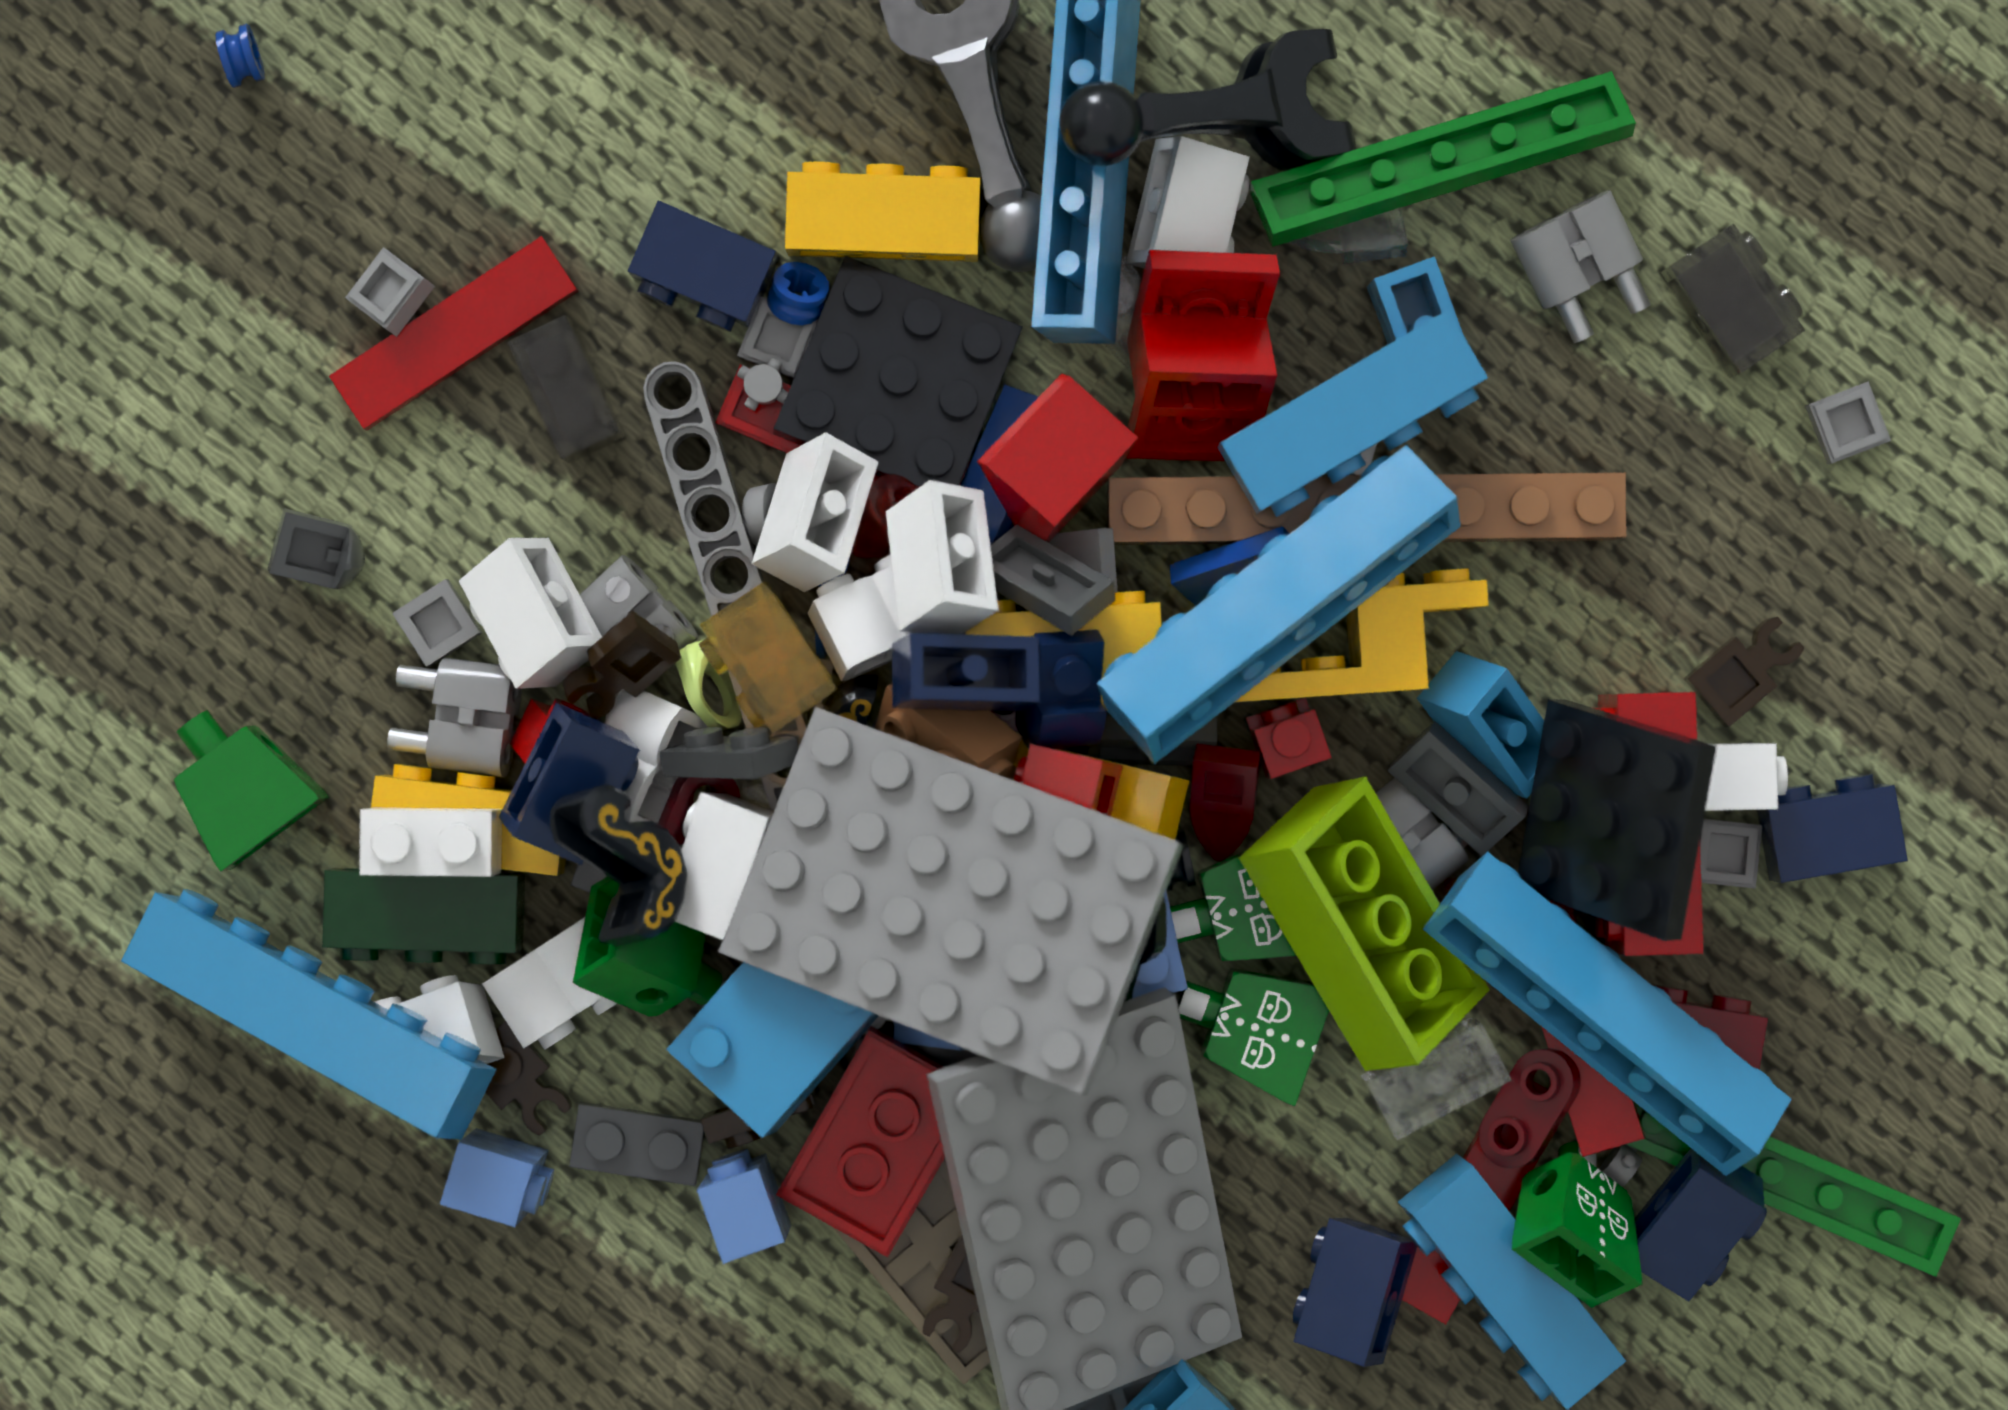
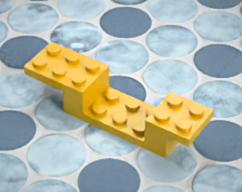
M1469 568L1423 573L1424 584L1405 585L1404 573H1400L1347 614L1350 668H1346L1345 655L1301 659L1302 671L1281 673L1280 666L1235 702L1429 689L1424 612L1465 610L1489 606L1487 580L1470 581ZM1145 591L1115 593L1114 602L1078 630H1098L1104 640L1102 678L1107 668L1117 658L1126 653L1135 654L1155 638L1157 631L1162 626L1160 602L1146 603ZM1012 600L997 601V612L966 631L965 634L1034 636V633L1063 631L1030 611L1016 612V603ZM1100 694V700L1105 708L1102 696Z

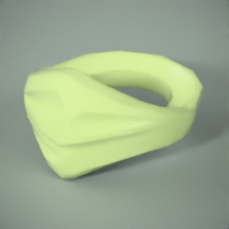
M718 637L696 641L679 649L682 658L675 663V666L678 669L687 700L694 712L708 727H721L722 731L739 726L742 714ZM704 673L712 678L722 695L724 704L722 716L711 709L703 696L702 682Z

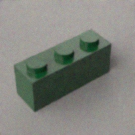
M357 868L324 870L322 948H340L341 960H379V949L404 950V961L443 962V951L468 952V963L506 964L507 953H517L523 950L525 873H500L491 877L360 875V869Z

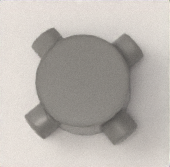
M772 358L768 365L759 364L750 369L743 365L739 369L737 376L744 380V389L748 395L744 403L747 408L755 411L759 404L767 405L776 400L784 404L788 392L783 389V381L779 374V370L783 365L780 361Z
M1628 1145L1619 1146L1612 1149L1599 1170L1623 1187L1638 1170L1642 1157L1636 1153L1637 1149Z

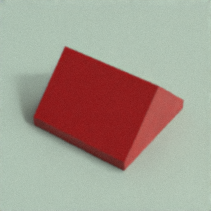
M1061 373L977 462L1013 525H1019L1049 543L1108 481V478L1120 468L1138 440V437L1074 379Z

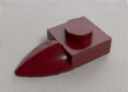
M1198 743L1196 745L1193 758L1190 799L1191 821L1198 840L1214 860L1222 861L1232 854L1242 844L1250 830L1257 801L1260 751Z

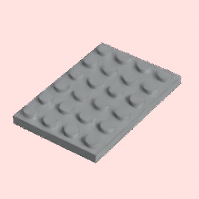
M815 707L718 952L1087 1096L1183 845L1180 842Z
M1163 987L1122 1003L1087 1096L982 1055L927 1074L1001 1410H1064L1176 1365L1181 1359L1186 1361L1242 1338L1176 995Z

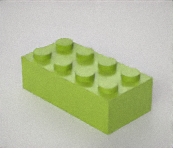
M1366 776L1313 787L1239 857L1365 1071L1419 1065L1490 991L1482 977L1423 930L1440 903Z

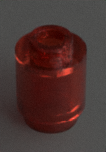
M887 474L872 483L851 550L853 555L860 558H879L890 553L886 511L918 489L910 480L900 475Z

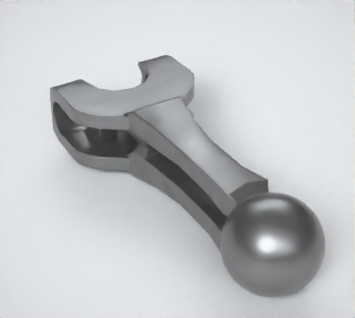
M879 0L891 41L918 61L939 68L952 89L965 118L981 169L985 200L989 203L982 214L979 224V238L985 254L997 266L1008 271L1027 272L1036 269L1041 196L1032 192L1018 163L1005 122L998 87L997 50L1014 29L1020 9L1019 1L965 0L961 6L950 13L931 14L925 10L920 0Z

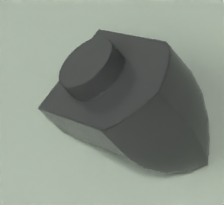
M283 508L267 568L269 573L332 589H341L349 585L365 565L363 546L354 528L346 523Z

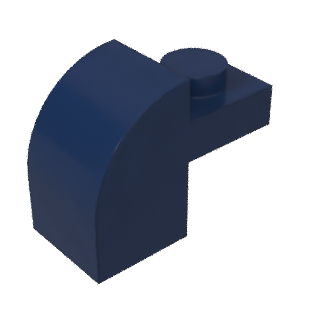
M1080 630L1072 636L1064 631L1034 633L1035 637H1039L1040 702L1021 711H1016L1015 726L1025 746L1028 749L1030 744L1051 749L1097 746L1103 736L1107 713L1100 700L1101 693L1097 684L1102 679L1104 640L1098 630Z

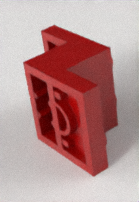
M1149 250L1127 336L1135 399L1127 428L1138 437V440L1127 455V459L1225 462L1217 448L1218 445L1265 417L1277 378L1267 322L1280 275L1277 255Z

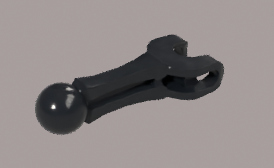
M1331 29L1290 31L1280 35L1274 42L1264 43L1255 47L1242 61L1234 84L1211 90L1174 94L1145 92L1136 99L1129 90L1117 83L1109 81L1090 82L1079 87L1069 96L1060 116V132L1068 150L1079 160L1095 166H1109L1123 161L1134 152L1142 141L1182 134H1216L1245 139L1265 162L1279 170H1290L1357 149L1350 122L1325 120L1312 108L1306 94V80L1312 67L1317 66L1322 61L1337 58Z

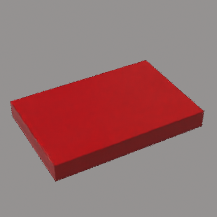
M870 1026L778 1188L776 1196L888 1258L945 1159L927 1074L945 1067Z

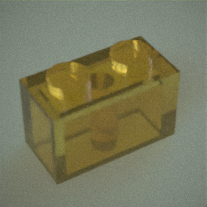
M763 581L700 624L707 638L698 644L720 676L728 670L731 671L744 691L736 696L735 700L754 728H760L766 724L772 733H777L841 690L768 582Z

